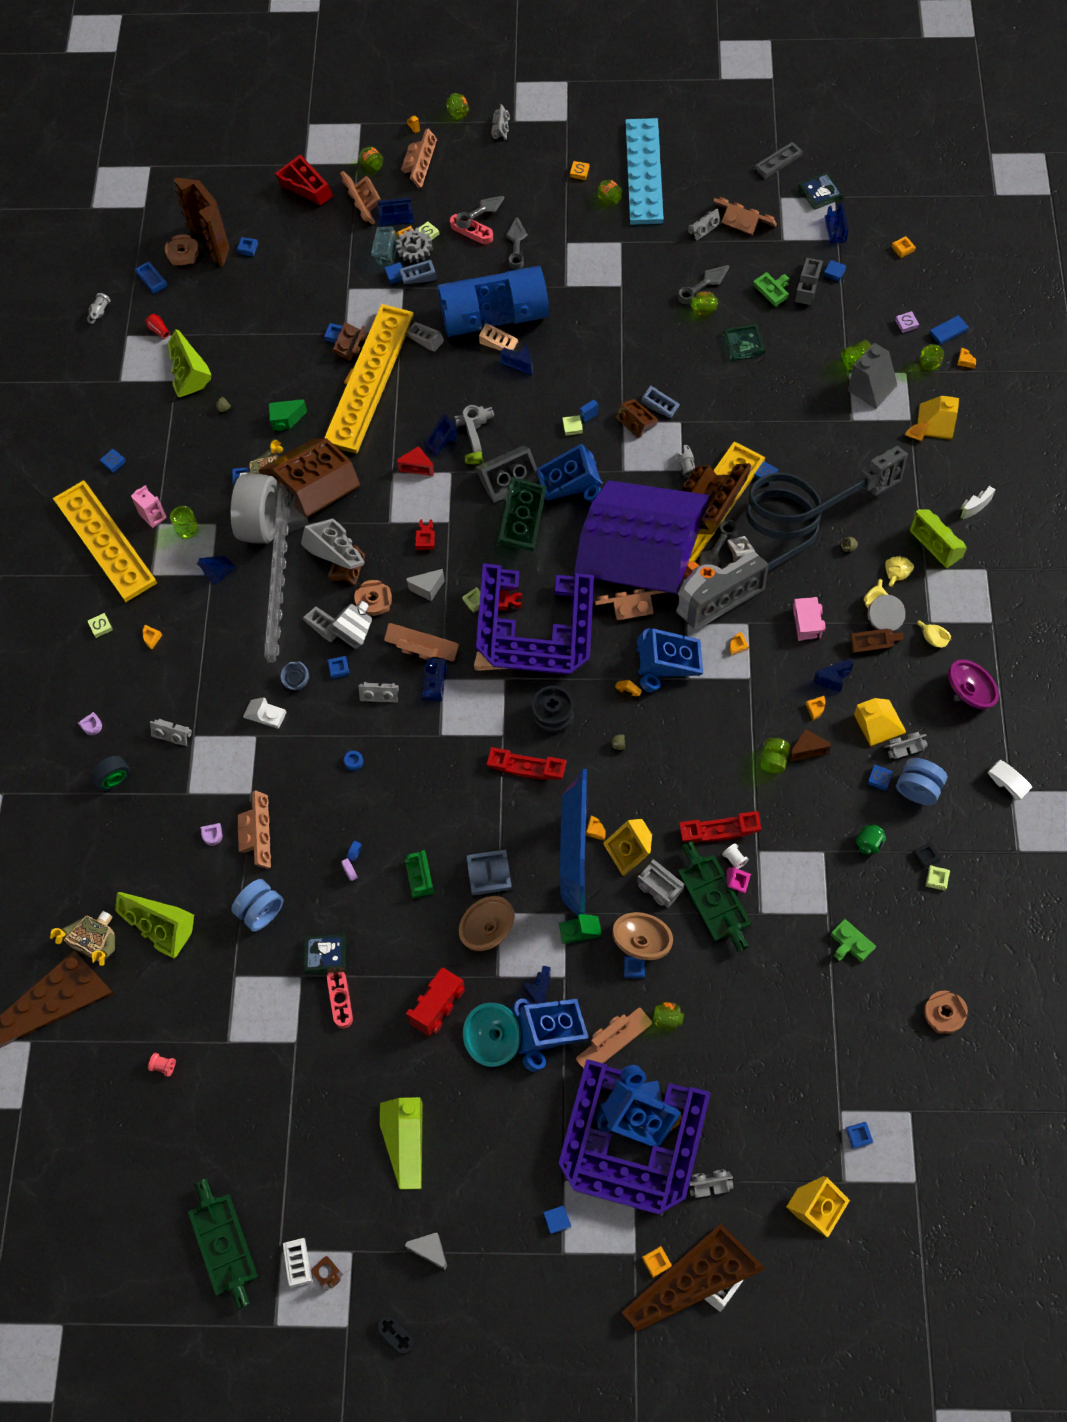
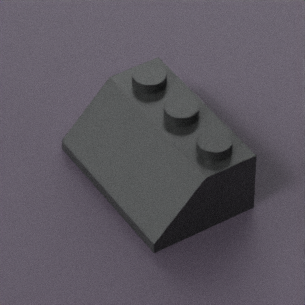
M521 446L476 467L481 483L493 503L540 482L531 450L526 446Z

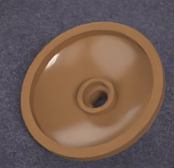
M499 896L486 897L474 903L465 912L459 925V936L463 944L474 951L488 950L500 944L507 937L514 924L515 913L512 905L506 899Z
M639 912L627 913L619 917L614 923L612 930L613 939L617 946L631 957L641 960H655L664 957L671 950L673 945L671 930L663 921L652 915Z

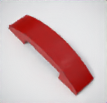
M491 747L487 766L517 776L557 780L563 778L567 760L547 757L546 760L511 754L510 750Z
M758 811L740 813L738 817L699 822V820L679 822L682 842L687 843L693 841V843L722 841L762 831Z

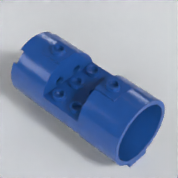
M539 265L485 277L439 284L437 288L447 337L481 331L485 324L491 326L513 322L517 324L549 317L548 295L543 272Z

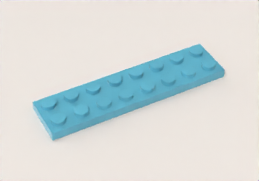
M658 118L626 119L630 225L663 224Z

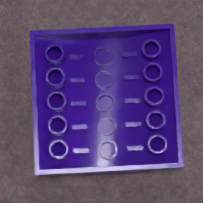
M609 480L593 500L582 528L574 575L575 573L594 575V580L677 594L702 524V517L706 513L711 496Z

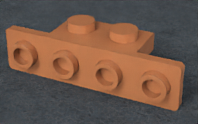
M425 129L422 141L411 143L408 146L401 168L404 173L411 172L410 179L418 188L423 186L437 142V138L429 129Z
M342 171L340 173L343 177L342 182L349 188L348 193L355 199L354 204L357 209L361 210L362 213L360 215L365 222L369 221L372 225L375 224L370 211L382 201L372 182L365 176L355 185L352 179Z
M722 197L719 199L714 198L713 200L716 205L727 209L721 223L753 235L758 221L774 227L777 225L774 217L770 215H759L757 210L751 208L750 210L743 209V205L738 203L730 204L727 199Z
M642 588L633 590L634 594L629 595L626 592L615 593L616 597L608 598V595L598 596L597 600L593 601V604L599 605L613 602L616 620L654 614L650 595L665 592L657 590L645 591Z
M393 623L388 624L384 639L386 642L396 644V647L401 648L403 653L412 654L415 652L419 654L420 658L430 660V657H439L455 661L459 648V643Z
M253 791V809L238 815L239 852L246 853L254 850L255 865L268 869L271 867L269 801L266 794Z
M641 1008L636 1009L628 1017L622 1015L620 1018L618 1016L614 1017L608 1023L609 1026L605 1030L600 1029L593 1034L591 1046L576 1057V1061L583 1070L586 1059L605 1063L652 1025V1021Z

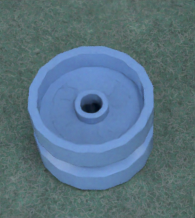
M911 758L907 760L896 788L904 797L923 805L936 804L941 794V789H943L948 777L946 772L935 763L921 758Z
M258 879L240 892L232 905L231 911L240 920H244L245 925L249 929L258 931L275 918L284 900L276 891H271V887L263 879Z

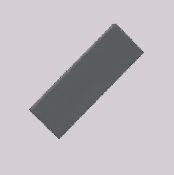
M791 142L756 164L755 170L766 179L801 157L803 151Z

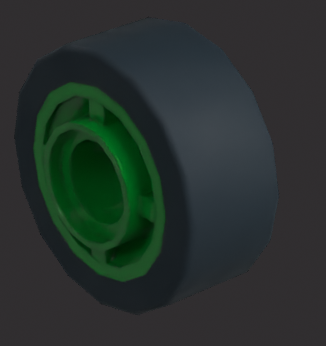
M111 756L98 763L93 768L90 776L100 791H108L116 788L128 778L130 768L122 757Z

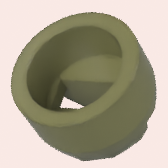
M223 397L216 402V407L220 412H226L231 408V405Z
M844 537L841 542V547L845 552L854 551L858 546L856 539L853 537Z
M624 734L616 735L612 738V746L615 749L625 750Z

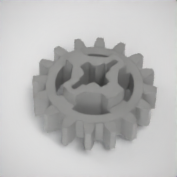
M410 228L409 232L403 231L404 235H398L399 240H396V249L399 257H403L404 261L409 259L410 263L413 260L419 263L420 258L424 261L425 255L430 256L429 251H432V240L429 233L425 234L424 229L420 232L419 228H416L415 231Z

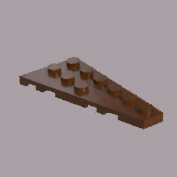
M719 1224L621 1313L633 1328L639 1331L765 1269L722 1224Z

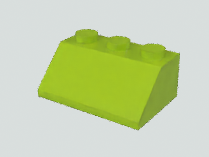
M921 509L915 512L910 532L946 568L964 557L967 549L964 542L958 539L952 530L940 521L936 514H933L930 510Z

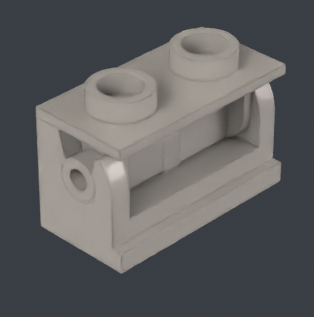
M654 859L641 873V876L638 875V887L643 892H649L653 895L654 900L661 906L665 905L669 908L684 891V883Z

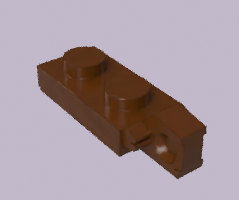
M888 628L849 634L852 653L890 648L895 646L894 641L904 640L903 632L893 633L892 629Z

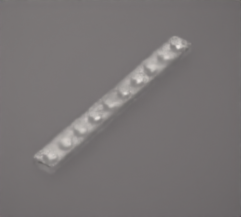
M278 484L265 643V657L268 662H275L276 656L279 655L277 638H280L281 635L278 623L282 620L280 603H283V592H281V586H284L285 583L282 572L286 568L284 552H287V541H285V535H288L289 532L286 520L290 518L288 502H291V492L283 484Z

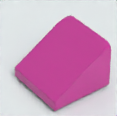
M727 868V887L746 893L751 874L736 868Z

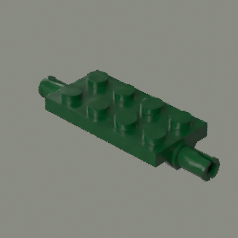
M693 841L688 842L689 845L687 843L684 844L681 848L689 860V865L678 870V875L684 883L712 939L716 943L726 937H730L738 953L742 952L741 949L746 950L749 945L744 939L741 930L750 927L752 923L734 890L727 887V877L715 855L704 858L698 854Z
M203 1179L200 1184L199 1182L194 1184L200 1199L199 1206L188 1211L215 1295L219 1296L231 1291L236 1310L243 1309V1306L247 1307L250 1305L244 1285L259 1277L231 1196L227 1194L220 1198L213 1197L208 1180Z

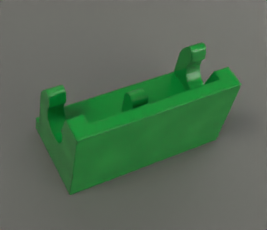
M425 850L407 855L405 863L412 898L434 894Z

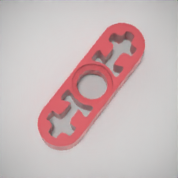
M457 214L451 216L450 225L452 230L482 244H489L493 241V231L489 227L471 220L470 227H475L476 230L468 231V228L463 229L456 225Z
M336 968L328 973L327 982L333 1020L339 1028L344 1029L352 1024L353 1015L346 975L341 969ZM337 974L339 977H342L339 979L341 988H337L335 981L332 980ZM343 993L346 996L345 1001L340 1004L334 1001L335 996ZM342 1008L345 1016H349V1018L345 1019L344 1023L338 1020V1018H341L340 1009Z

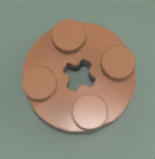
M177 235L172 238L170 243H166L165 253L172 265L193 264L197 260L199 247L197 241L191 239V236Z
M378 580L364 582L354 595L356 606L359 601H364L369 605L366 614L369 616H377L388 612L392 603L390 588ZM371 595L378 597L375 601L369 600Z
M950 991L934 993L924 1006V1015L927 1023L935 1032L940 1034H950L961 1029L968 1014L965 1001L959 995L949 993ZM942 1007H945L946 1010H951L949 1017L941 1014Z

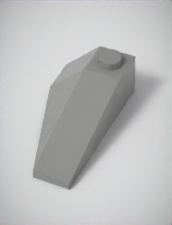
M334 519L304 527L301 545L311 554L348 569L364 565V560L358 550L352 546V540L347 538L346 530Z

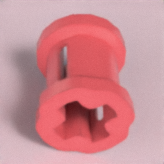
M154 1053L149 1061L148 1070L152 1072L154 1070L159 1071L169 1077L174 1070L176 1060L173 1058H163L158 1053Z

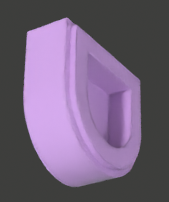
M94 712L78 722L79 726L88 735H96L102 729V723Z
M220 823L200 827L202 839L207 845L214 846L222 840L223 835Z
M349 859L343 860L341 864L349 880L357 879L358 877Z

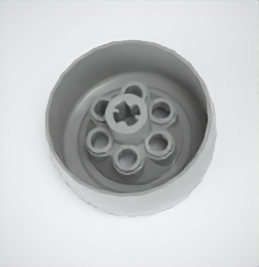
M242 474L237 479L231 500V525L237 540L248 543H270L275 538L281 519L282 499L280 486L273 476Z

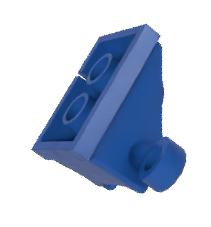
M580 444L536 469L544 498L547 501L584 492V498L590 503L593 502L602 490L599 486L603 482L599 477L596 467L597 462L594 460L592 452Z
M653 628L644 630L637 637L638 648L636 651L640 653V669L638 674L644 675L640 679V685L645 691L654 692L660 688L661 683L658 677L700 676L703 674L700 639L683 637V635Z
M521 998L510 1007L521 1028V1043L518 1052L519 1054H526L523 1057V1065L531 1072H538L546 1065V1059L539 1051L586 1041L589 1038L577 999L531 1004L528 1000Z
M637 1065L626 1066L622 1069L620 1075L622 1080L615 1079V1088L605 1103H600L601 1108L595 1113L594 1123L599 1131L607 1133L614 1131L647 1145L660 1147L681 1112L677 1108L669 1106L638 1089L637 1087H640L646 1081L645 1073Z

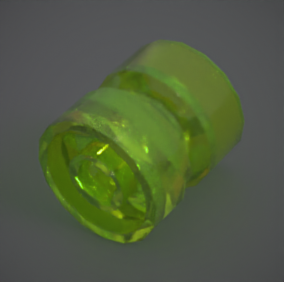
M862 340L856 343L854 347L851 345L841 351L844 365L849 370H852L853 365L871 347V344L867 340Z
M180 506L171 512L170 520L178 537L191 539L198 533V523L193 511L189 507Z
M768 738L765 742L760 767L770 773H783L787 763L786 758L789 754L790 744L779 738Z

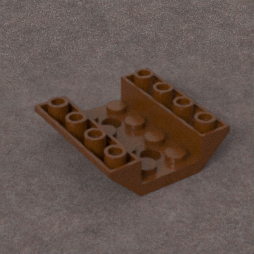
M175 178L176 186L174 190L179 196L178 202L183 208L181 212L187 220L185 222L186 227L189 231L192 230L196 236L203 232L208 240L206 245L211 251L210 257L214 263L217 262L220 267H223L230 247L217 202L200 180Z
M327 438L311 439L258 470L262 475L273 476L275 479H278L296 497L294 507L305 518L360 487L351 461ZM294 474H301L302 476L297 477Z
M750 463L736 464L729 475H716L710 465L696 466L692 470L691 475L680 491L711 496L706 513L702 517V524L698 534H713L745 484L751 469Z

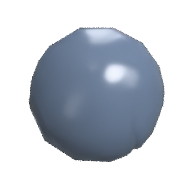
M300 661L289 662L281 671V683L290 690L302 689L309 680L308 669Z

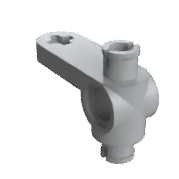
M469 405L462 411V415L454 416L456 427L465 425L474 453L482 452L476 429L481 424L487 423V419L494 418L492 407L484 409L483 406Z

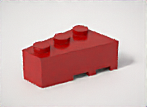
M301 154L275 173L280 186L320 206L333 197L328 183Z
M442 967L428 985L429 989L425 995H420L417 999L419 1002L414 1010L409 1009L406 1015L410 1025L430 1037L433 1033H437L442 1026L441 1021L444 1016H448L454 1007L452 1005L456 998L459 999L465 991L463 979Z

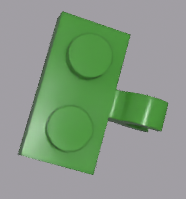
M766 272L753 281V286L775 307L789 296V293L784 289L789 285L786 282L789 278L785 274L775 281Z
M846 919L831 933V936L842 945L834 954V957L839 961L850 952L862 963L876 948V945Z

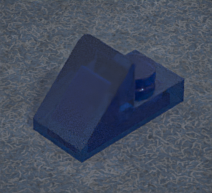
M526 344L520 353L505 347L502 349L501 363L532 376L533 362Z
M443 414L424 444L435 454H439L448 441H456L457 425Z
M225 556L199 558L197 565L204 572V576L214 585L219 583L236 567Z
M849 658L816 671L814 682L815 684L841 692L843 682L840 678L849 676L854 664Z
M543 966L542 972L537 973L536 984L539 985L522 983L524 991L534 1004L546 1002L551 967Z

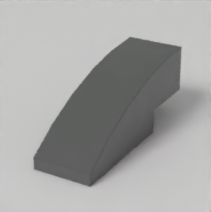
M806 258L795 302L812 305L823 261Z

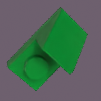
M578 914V919L558 923L562 944L602 937L598 916Z

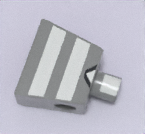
M359 601L357 606L353 604L348 605L331 622L327 629L353 648L360 647L372 622V618L366 614L369 605L364 601Z

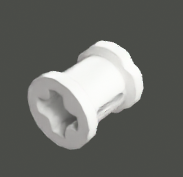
M733 844L722 855L724 858H728L733 868L739 869L749 859L741 854L737 849V844Z

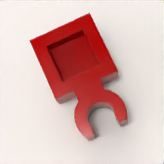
M420 519V530H416V550H434L435 531L432 530L433 521L430 519L429 524L425 526L423 525V520Z
M500 590L498 610H508L509 605L514 608H522L521 602L515 601L516 599H522V593L509 595V590Z

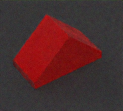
M419 446L397 460L399 472L434 476L433 463Z

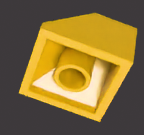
M939 396L920 404L917 424H929L924 436L952 440L959 398Z
M874 698L857 705L854 716L871 747L906 734V730L890 700Z
M643 819L628 820L603 843L622 876L629 873L650 854L652 834Z
M823 1176L797 1188L787 1208L798 1219L825 1237H829L850 1200L827 1177Z

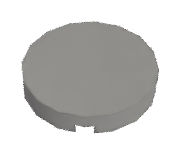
M885 594L877 597L870 603L867 616L872 623L871 625L876 630L888 628L894 631L905 620V608L898 598Z

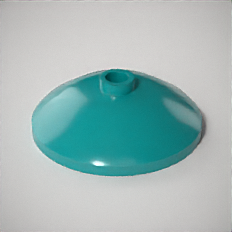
M485 1003L474 1008L467 1016L463 1027V1040L468 1053L475 1061L489 1067L500 1066L509 1062L516 1055L521 1043V1028L516 1016L510 1009L498 1003ZM497 1030L500 1031L499 1037L496 1034Z

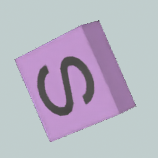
M912 311L896 316L895 321L902 333L919 327V323Z

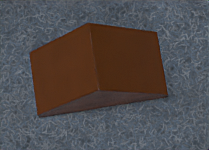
M805 729L791 751L790 761L829 754L830 742Z

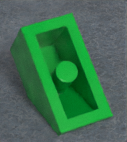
M304 399L269 403L270 423L273 431L291 429L307 413Z

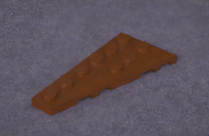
M74 950L0 1015V1048L16 1041L17 1038L25 1034H31L42 1026H48L77 1012L78 1009L97 1003V1000L106 996L109 997L114 993Z

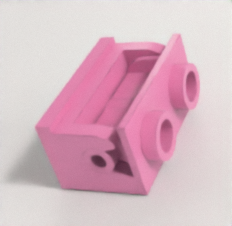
M146 485L131 495L139 515L152 528L167 518L157 496L154 497L148 491Z
M817 597L795 599L793 612L798 641L814 639L818 636L821 639L822 633L825 632V621L821 620L822 605L818 604Z

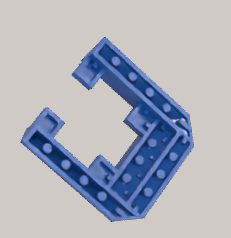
M587 769L581 770L562 795L560 843L561 900L577 917L578 914H585Z

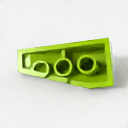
M175 329L168 341L169 357L173 360L171 373L175 375V380L172 381L177 396L183 397L204 389L212 375L198 353L180 331Z
M123 892L117 893L115 911L131 926L135 925L141 930V935L145 939L149 938L155 943L154 947L158 951L172 958L177 957L192 934L194 915L179 907Z
M420 1097L397 1098L380 1103V1127L400 1190L421 1189L423 1103Z

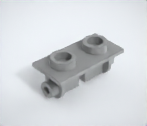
M502 104L500 105V110H496L493 113L491 135L495 139L503 136L506 140L507 132L509 131L508 120L510 115Z
M718 209L712 212L709 211L699 222L697 221L693 225H689L687 231L689 234L695 235L696 241L721 224Z
M364 682V684L359 685L360 701L398 702L397 693L399 686L395 685V683L378 686V683Z
M162 719L150 722L152 737L187 746V737H190L192 733L189 727L176 724L173 728V723Z
M919 732L908 734V738L901 740L900 737L889 740L890 744L885 745L884 748L890 747V751H888L890 759H897L908 755L907 747H909L910 754L925 750L927 742L922 737L927 735H919Z
M724 1169L716 1170L711 1175H705L704 1173L694 1174L690 1178L689 1183L690 1186H693L689 1188L690 1196H695V1198L709 1196V1187L712 1186L714 1194L730 1192L734 1187L732 1180L728 1181V1179H733L729 1171L726 1172Z

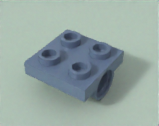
M506 850L467 855L472 895L512 890Z

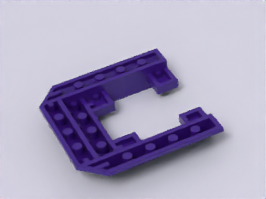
M483 564L476 649L493 667L570 675L590 659L594 575L575 573V577L556 575L554 595L572 596L570 626L553 624L551 641L515 637L516 620L498 618L500 589L517 591L519 571L501 569V565Z
M586 1059L559 1165L571 1187L576 1192L660 1215L686 1199L711 1092L693 1087L686 1088L671 1083L668 1084L664 1103L684 1111L675 1150L672 1151L653 1145L649 1165L644 1166L608 1156L607 1151L611 1134L592 1129L602 1089L613 1091L615 1079L622 1080L620 1077L622 1070L607 1067V1064Z

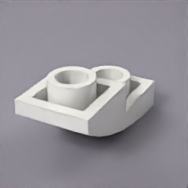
M989 486L985 492L981 491L978 497L973 495L969 501L966 500L961 507V510H963L961 518L971 517L981 511L991 501L996 489Z
M998 760L987 772L999 787L1005 786L1016 800L1022 799L1032 788L1021 774L1002 760Z

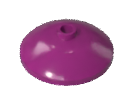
M957 660L950 666L948 671L950 685L962 701L979 709H989L997 703L999 699L997 685L985 669L969 660Z

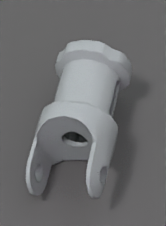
M103 293L96 294V300L89 307V315L87 317L89 323L92 324L96 319L103 316L106 305H109L111 302L107 295Z
M684 445V453L677 452L676 456L679 465L682 466L684 478L688 479L695 465L690 447Z

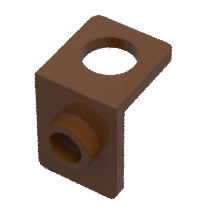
M325 1256L311 1269V1273L325 1290L334 1288L341 1281L340 1277L343 1275L328 1256ZM323 1265H329L332 1269L331 1275L327 1278H322L319 1274V1270Z

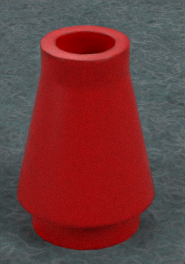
M152 314L146 319L145 324L147 328L162 339H166L170 335V331L160 316Z

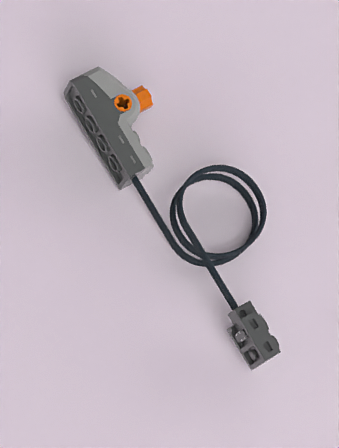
M896 446L891 450H887L884 454L875 457L870 461L869 465L860 469L858 483L822 504L816 491L797 476L788 473H771L759 478L750 488L746 512L749 524L756 531L775 539H795L812 532L814 529L815 532L808 540L769 563L755 551L742 556L724 569L711 564L699 566L696 562H688L683 576L685 582L678 592L680 598L676 612L694 629L698 630L765 590L769 570L805 550L816 540L822 511L861 488L870 491L876 496L902 481L908 453L899 446ZM786 481L806 491L817 507L813 508L802 496L786 489H768L754 497L753 493L765 483ZM767 497H785L800 504L807 512L798 515H779L763 509L757 502ZM752 508L761 517L776 523H799L810 518L813 519V522L799 530L777 531L758 523L751 515L750 510Z

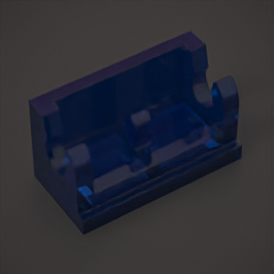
M411 197L378 201L381 226L414 223Z
M839 203L835 211H832V206L830 205L827 209V214L824 216L829 242H846L849 227L844 204Z
M427 659L422 700L443 701L447 669L445 659Z

